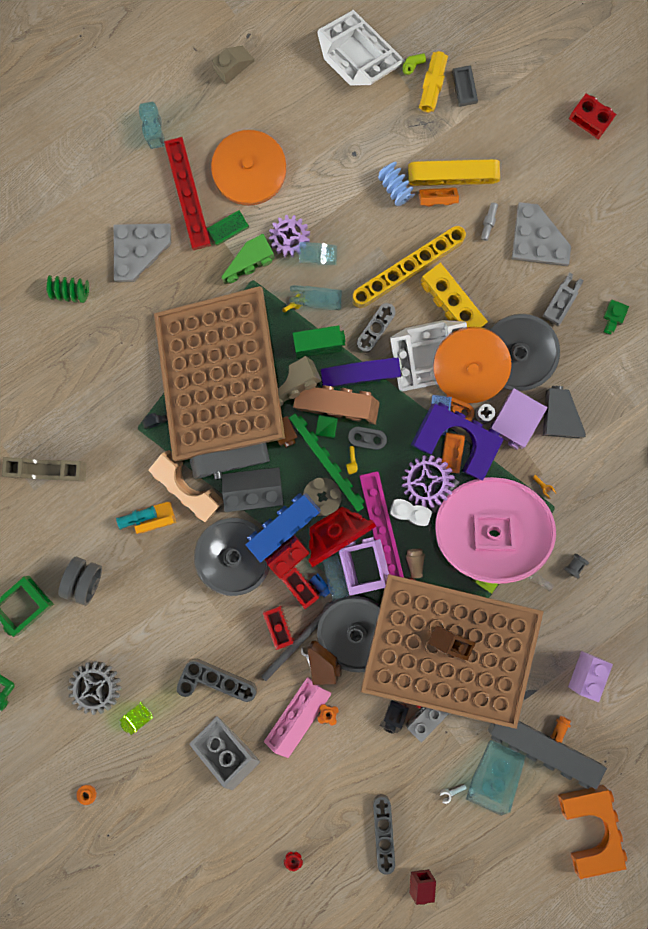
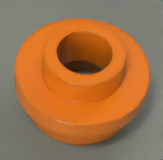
M83 785L77 791V800L83 805H90L96 799L97 792L91 785ZM83 793H88L89 798H84Z

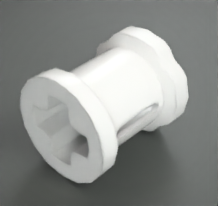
M483 404L475 412V417L480 423H486L495 416V409L490 404ZM484 409L485 412L489 413V415L486 418L485 415H481V412L484 411Z

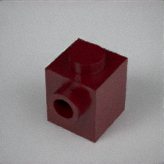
M429 869L411 872L409 893L416 905L435 902L436 880Z

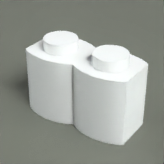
M396 499L392 502L389 514L396 519L408 520L418 526H427L432 511L424 506H413L406 500Z

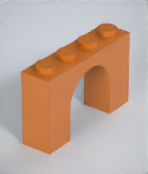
M600 785L597 790L591 787L589 789L559 794L561 811L567 820L593 815L601 818L605 826L604 837L597 846L571 853L577 876L580 879L626 870L625 862L628 860L626 852L621 846L623 837L621 831L617 829L616 822H619L616 811L613 810L612 803H614V797L611 790L609 791L604 785Z

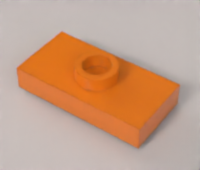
M446 432L441 464L447 462L448 466L446 469L451 468L453 470L452 473H460L465 435Z

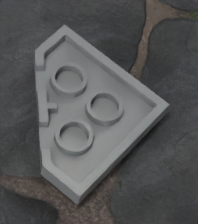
M519 202L512 259L568 266L571 245L538 204Z
M114 225V281L135 282L140 277L139 275L171 245V225Z

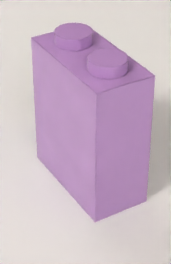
M513 389L508 394L489 429L499 432V437L508 441L510 447L516 450L519 448L523 449L526 447L547 407Z
M581 651L568 687L581 696L599 702L613 664Z

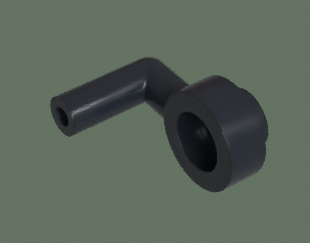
M151 413L146 415L142 422L145 429H151L168 422L167 415L161 416Z

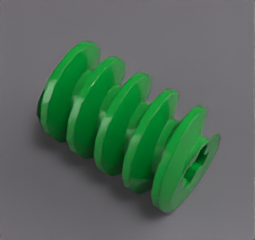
M49 275L46 290L51 300L57 298L59 301L64 299L67 302L70 300L78 302L79 300L81 303H85L89 295V282L86 280L85 284H83L82 279L79 278L76 284L75 279L71 278L70 283H68L67 277H63L62 282H60L59 276H56L55 281H53L52 276Z

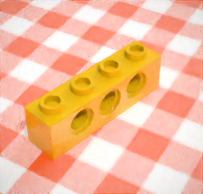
M441 262L422 276V288L427 293L430 292L432 294L434 303L439 308L442 307L446 312L444 314L449 321H463L460 318V314L465 313L469 316V320L465 321L467 327L483 328L488 323ZM443 284L446 290L439 291L436 285ZM448 299H455L457 305L451 306L448 303Z

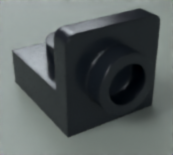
M391 700L380 726L388 733H398L403 727L409 707Z

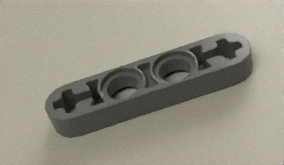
M380 794L373 800L377 865L382 874L388 875L395 869L392 812L390 799L388 796ZM380 800H384V803H387V805H384L385 814H381L380 806L377 805L380 803ZM386 819L389 822V826L386 829L379 828L378 822L380 820ZM383 839L389 840V848L382 849L379 846L380 841ZM384 855H387L388 862L392 863L388 865V868H384V865H381L384 864Z

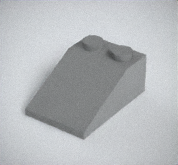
M218 716L189 744L226 789L234 790L260 763L249 747Z

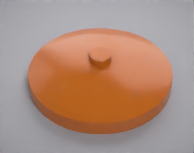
M241 130L230 134L217 146L212 158L211 171L218 190L227 199L241 205H258L270 200L281 189L286 177V159L282 148L271 136L256 130Z
M481 327L461 328L449 334L437 348L433 362L434 375L439 387L446 395L465 403L483 402L498 394L507 383L511 372L510 353L503 340L494 332Z

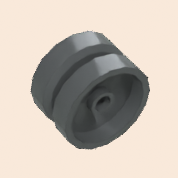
M77 556L73 557L63 574L59 587V597L70 600L75 596L76 603L87 606L100 582L102 565L93 562L87 565L85 559Z

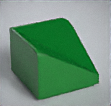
M319 415L316 436L334 439L338 418Z

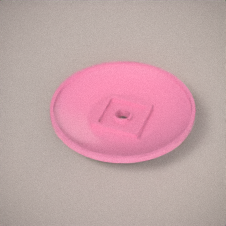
M490 477L484 478L483 481L475 479L466 482L454 489L452 494L447 496L448 500H444L439 508L435 531L440 550L457 570L473 579L496 584L511 583L525 579L536 573L547 562L553 551L556 540V526L549 507L537 493L516 481ZM495 530L498 531L500 535L497 537H493L489 534V532Z

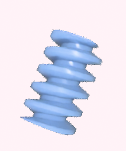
M395 161L386 165L379 172L378 179L383 181V187H387L386 191L391 194V199L395 200V205L401 206L412 199L415 194H410L413 187L406 188L409 181H402L405 174L398 175L401 168L394 169L397 165Z

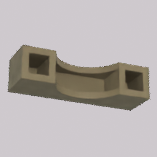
M305 356L289 365L288 377L285 383L278 388L280 406L283 405L284 401L298 397L302 391L312 389L317 383L322 381L314 362Z
M3 457L2 477L85 481L86 462Z

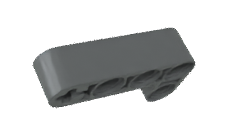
M266 443L198 455L190 459L194 479L270 462Z
M196 658L186 664L177 684V692L182 697L192 695L199 682L244 702L252 701L257 694L255 683ZM191 664L198 665V673L191 672ZM208 672H215L217 680L211 681L208 678ZM228 679L233 680L235 687L228 688L225 685V681ZM183 682L190 683V691H185L183 689ZM239 683H241L242 686H241L239 692H237L236 690H237L238 687H239ZM251 688V693L248 696L245 695V690Z

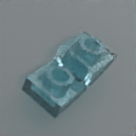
M300 242L299 263L337 265V246Z
M340 555L332 556L322 561L332 600L349 596Z

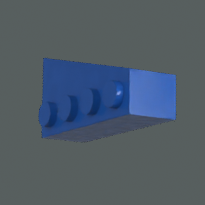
M299 493L291 500L293 504L289 508L284 506L277 512L279 516L275 520L270 518L262 525L264 528L259 533L254 531L247 537L249 542L245 545L260 563L321 512V509L307 493L304 495Z

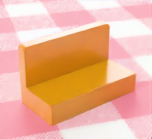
M168 501L155 505L157 518L141 522L140 525L134 526L136 534L177 523L171 502Z

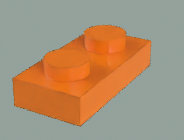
M457 188L419 189L421 205L433 206L435 204L452 205L453 203H459Z

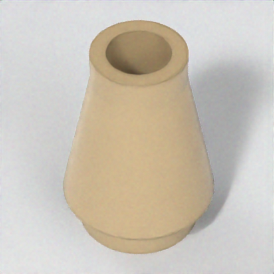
M422 549L407 550L406 559L411 572V578L423 577L425 554Z

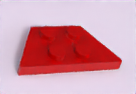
M341 507L337 509L334 513H331L310 527L309 535L311 539L309 541V549L311 550V558H309V563L312 567L316 566L377 526L373 520L362 518L360 514L350 512L347 508Z

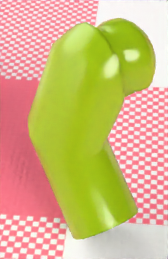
M425 53L407 57L402 66L403 73L410 75L413 73L416 65L426 63Z

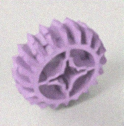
M433 455L429 457V460L427 456H422V462L419 458H416V465L410 462L409 466L412 469H405L408 476L402 477L403 480L407 481V483L402 484V487L408 488L404 493L410 495L409 500H415V505H420L422 502L424 507H427L429 502L431 508L435 505L434 501L438 505L442 504L441 498L447 501L448 498L445 494H452V491L448 490V488L455 486L454 483L449 482L455 479V477L448 475L453 471L451 468L446 469L448 463L443 462L441 464L442 459L438 457L435 460ZM429 466L437 467L442 476H433ZM423 469L421 477L415 479L416 474ZM426 478L432 479V483L429 486L425 484ZM438 484H442L439 492L433 495L435 487ZM415 487H424L427 497L420 496Z

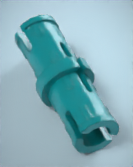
M154 506L140 511L134 510L131 514L118 517L116 522L121 530L128 526L140 525L141 522L157 518V513Z

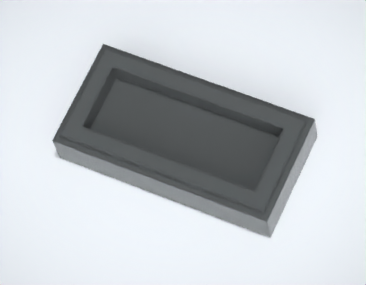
M471 65L453 68L452 75L459 107L477 104L478 97Z

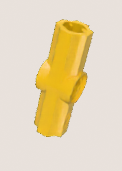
M433 52L419 104V108L424 112H434L448 59L444 52Z

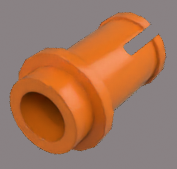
M560 716L556 719L557 724L550 737L562 743L568 727H571V720Z

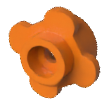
M322 704L320 706L321 713L318 717V722L321 724L329 723L331 726L337 723L336 714L339 712L338 708Z

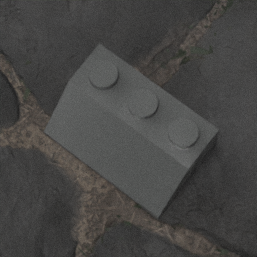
M280 467L222 474L224 511L228 513L284 506Z

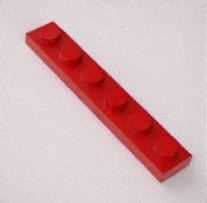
M183 137L164 141L192 249L197 250L209 247L211 243Z

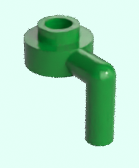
M0 674V684L5 686L3 691L0 692V711L2 712L9 703L7 699L15 684Z

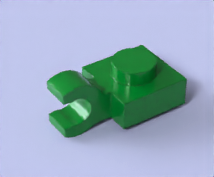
M613 299L609 301L603 316L604 319L608 320L603 331L604 333L611 335L612 332L614 333L617 324H623L629 306Z

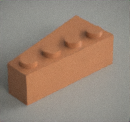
M323 385L322 388L314 387L302 391L295 398L293 408L298 411L320 415L327 413V415L336 418L346 416L347 419L358 422L362 418L366 419L369 424L376 425L380 402L371 396L370 392L360 391L357 394L352 393L350 389L341 388V391L334 390V387Z

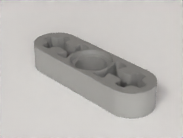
M385 303L379 307L357 340L359 351L368 353L376 345L395 316L393 305ZM390 309L391 316L387 315L384 322L387 323L384 324L380 320L384 313L382 310ZM372 324H380L381 331L379 333L372 332ZM369 335L376 338L375 340L373 338L369 340L370 347H362L361 340L366 341Z

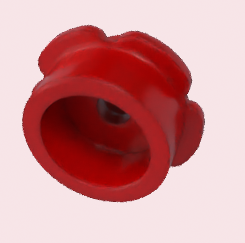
M288 852L285 855L284 866L289 871H297L303 865L301 854L298 852Z

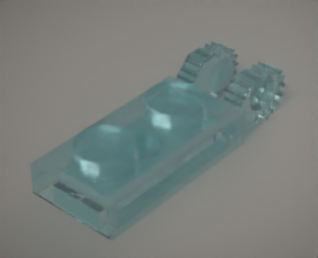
M290 286V291L303 293V298L291 297L289 299L291 304L331 310L341 309L342 290L311 286Z

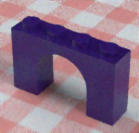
M443 403L431 404L411 446L427 454H432L440 436L445 430L454 426L460 427L469 434L472 441V450L462 472L483 481L504 440L499 437L500 433L493 429L486 430L482 428L483 424L478 421L472 420L470 422L466 420V415L455 411V413L449 411V407Z

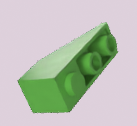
M264 234L245 243L222 275L224 284L234 283L240 276L255 272V268L261 265L264 267L272 263V260L275 259L274 253Z

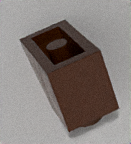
M436 625L431 633L428 644L446 654L468 661L476 642Z
M316 640L311 641L307 650L313 685L336 684L342 674L341 665H338L337 657Z

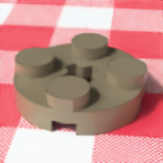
M316 478L309 482L304 489L303 495L307 493L321 509L317 516H327L334 513L340 506L341 491L338 485L331 479ZM323 491L326 492L327 501L319 502L317 494H322Z

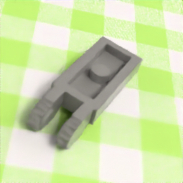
M569 273L564 282L559 286L542 318L556 326H559L563 321L584 281L579 279L576 281L573 289L569 288L567 285L573 278L572 273Z

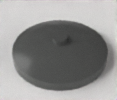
M513 314L504 317L491 327L490 331L497 334L503 340L511 357V372L504 388L509 390L516 389L518 391L531 390L545 383L553 375L560 359V344L556 333L547 322L530 314Z
M227 518L213 523L200 535L194 550V564L198 576L209 589L225 596H239L253 591L265 580L270 570L265 559L260 563L245 545L249 542L247 537L254 531L257 533L261 531L256 525L244 519Z
M360 596L341 598L324 611L319 621L317 631L319 644L337 657L338 665H341V669L349 672L360 673L365 672L381 606L369 598Z

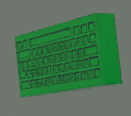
M238 210L208 227L207 230L216 246L248 229L249 225L241 211Z

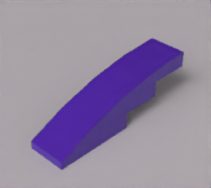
M399 357L321 369L322 385L339 387L400 378Z

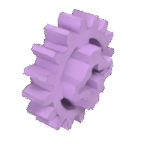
M285 215V220L279 217V223L273 222L274 229L269 230L270 234L273 235L269 237L270 242H273L271 244L272 248H277V254L283 252L284 257L288 253H290L291 257H294L295 252L301 255L300 249L306 250L305 243L310 242V239L307 238L310 236V231H305L308 228L307 224L302 225L303 221L301 218L296 221L295 215H293L292 219ZM296 227L299 228L301 233L296 231ZM289 234H292V235H293V236L290 237V239H287V237H286V236H289ZM277 238L283 241V246L278 242Z

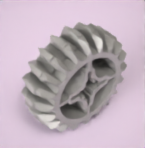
M94 661L92 665L90 662H87L85 667L79 666V671L73 672L75 678L69 679V682L74 684L68 686V690L73 691L69 694V697H75L72 704H80L77 710H81L84 707V714H87L90 709L92 715H95L97 710L100 714L104 713V708L107 711L110 710L111 705L117 703L115 698L120 697V694L116 691L122 689V686L116 685L121 679L114 678L117 675V671L111 673L112 666H108L105 669V662H102L99 666L98 661ZM89 673H98L104 678L98 680ZM84 678V680H85L84 683H85V685H86V689H85V691L82 693V691H81V681H82V679ZM108 682L109 694L106 698V693L104 692V685ZM101 683L95 691L88 693L95 684ZM92 696L96 701L99 700L100 703L91 702L86 697Z

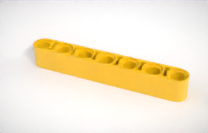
M460 226L452 227L354 291L353 304L357 308H365L462 245L466 236L465 230ZM458 234L461 239L454 240L451 235ZM442 244L445 250H438L436 245ZM421 254H426V255H428L429 260H427V261L422 260V259L420 258V255H421ZM410 264L414 269L407 271L404 265ZM394 274L398 279L391 281L388 279V276ZM379 284L382 290L374 291L372 286ZM363 294L366 300L360 302L356 299V296Z

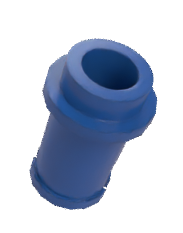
M318 573L309 580L320 593L319 596L325 598L332 592L331 585L328 586Z

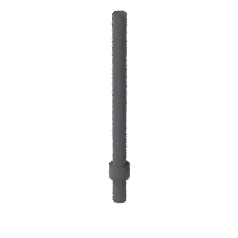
M339 592L331 602L328 601L325 604L322 612L261 675L265 681L278 670L318 627L324 611L335 601L346 597L342 592Z

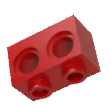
M585 93L568 119L599 140L617 114L610 107L598 102L596 97ZM582 108H587L589 112H585ZM598 118L603 119L604 123L600 122Z

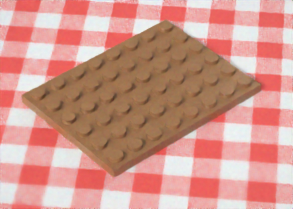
M259 286L154 313L173 461L178 462L192 459L198 455L229 451L285 439L262 287Z
M388 574L360 691L366 694L517 729L544 611ZM436 625L476 642L468 661L446 654L428 644L431 633Z

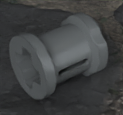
M575 553L573 560L564 570L579 579V574L589 562Z

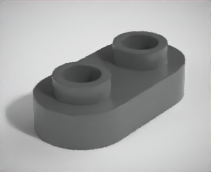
M354 427L348 435V440L353 446L380 450L387 442L386 435L382 431L363 427ZM360 434L361 440H355L354 435ZM378 437L380 443L375 444L373 438Z

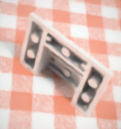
M354 10L320 28L317 32L324 60L350 86L371 85L405 62Z
M436 321L405 328L390 337L393 358L399 357L401 377L397 378L399 392L438 384L433 369L436 350L449 334L467 327L465 321Z

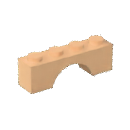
M170 450L162 453L148 471L152 473L156 480L164 484L170 493L176 495L184 506L189 507L198 519L204 522L208 521L224 504L223 499L212 488L207 491H196L190 488L182 476L183 462L173 461Z

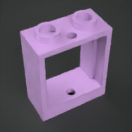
M373 537L362 539V543L357 545L354 541L339 550L349 595L385 588L389 571L381 539L374 540ZM373 546L381 579L358 584L351 551Z

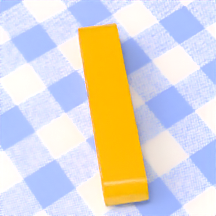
M490 159L411 162L408 164V181L411 186L494 184L500 182V161Z

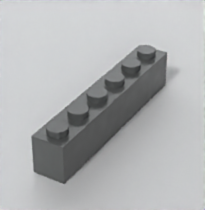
M518 721L517 729L491 723L487 730L492 735L491 739L500 744L502 741L508 743V747L519 753L521 750L527 753L526 757L535 762L537 759L544 762L543 765L552 771L555 768L562 771V776L569 780H572V778L579 780L578 784L587 789L592 787L597 790L607 770L602 763L563 743L555 741L550 736L521 721Z

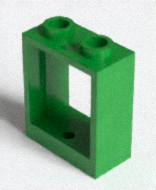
M30 576L21 578L0 597L1 606L23 587L40 607L18 627L13 624L0 608V622L4 626V631L9 636L15 637L20 635L54 605Z

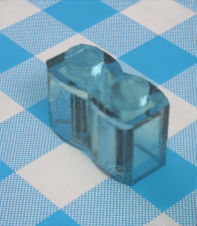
M154 102L140 104L139 115L143 122L142 132L149 148L164 147L165 137L161 129L162 120Z

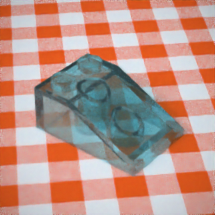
M490 740L471 780L466 800L500 816L510 813L526 756Z

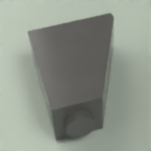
M552 386V388L546 390L545 406L547 410L544 413L543 436L576 439L586 437L570 390L563 389V386Z

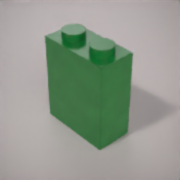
M339 325L293 333L297 359L305 356L311 357L341 352L342 346H345L346 342L344 330L340 331Z

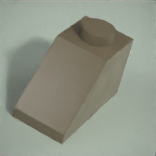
M243 46L226 48L212 60L214 71L227 84L255 60Z

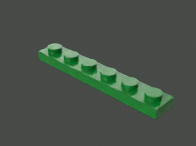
M296 414L289 417L291 423L357 512L363 509L362 504L364 500L358 493L356 495L351 490L353 485L347 477L343 479L339 474L342 470L337 463H331L328 459L330 454L324 446L320 448L317 444L319 439L313 431L309 433L305 426L308 424L301 415L298 417Z

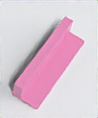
M307 677L264 740V743L274 753L289 758L319 714L320 706L325 704L331 696V692L321 688L319 685H313L312 679Z

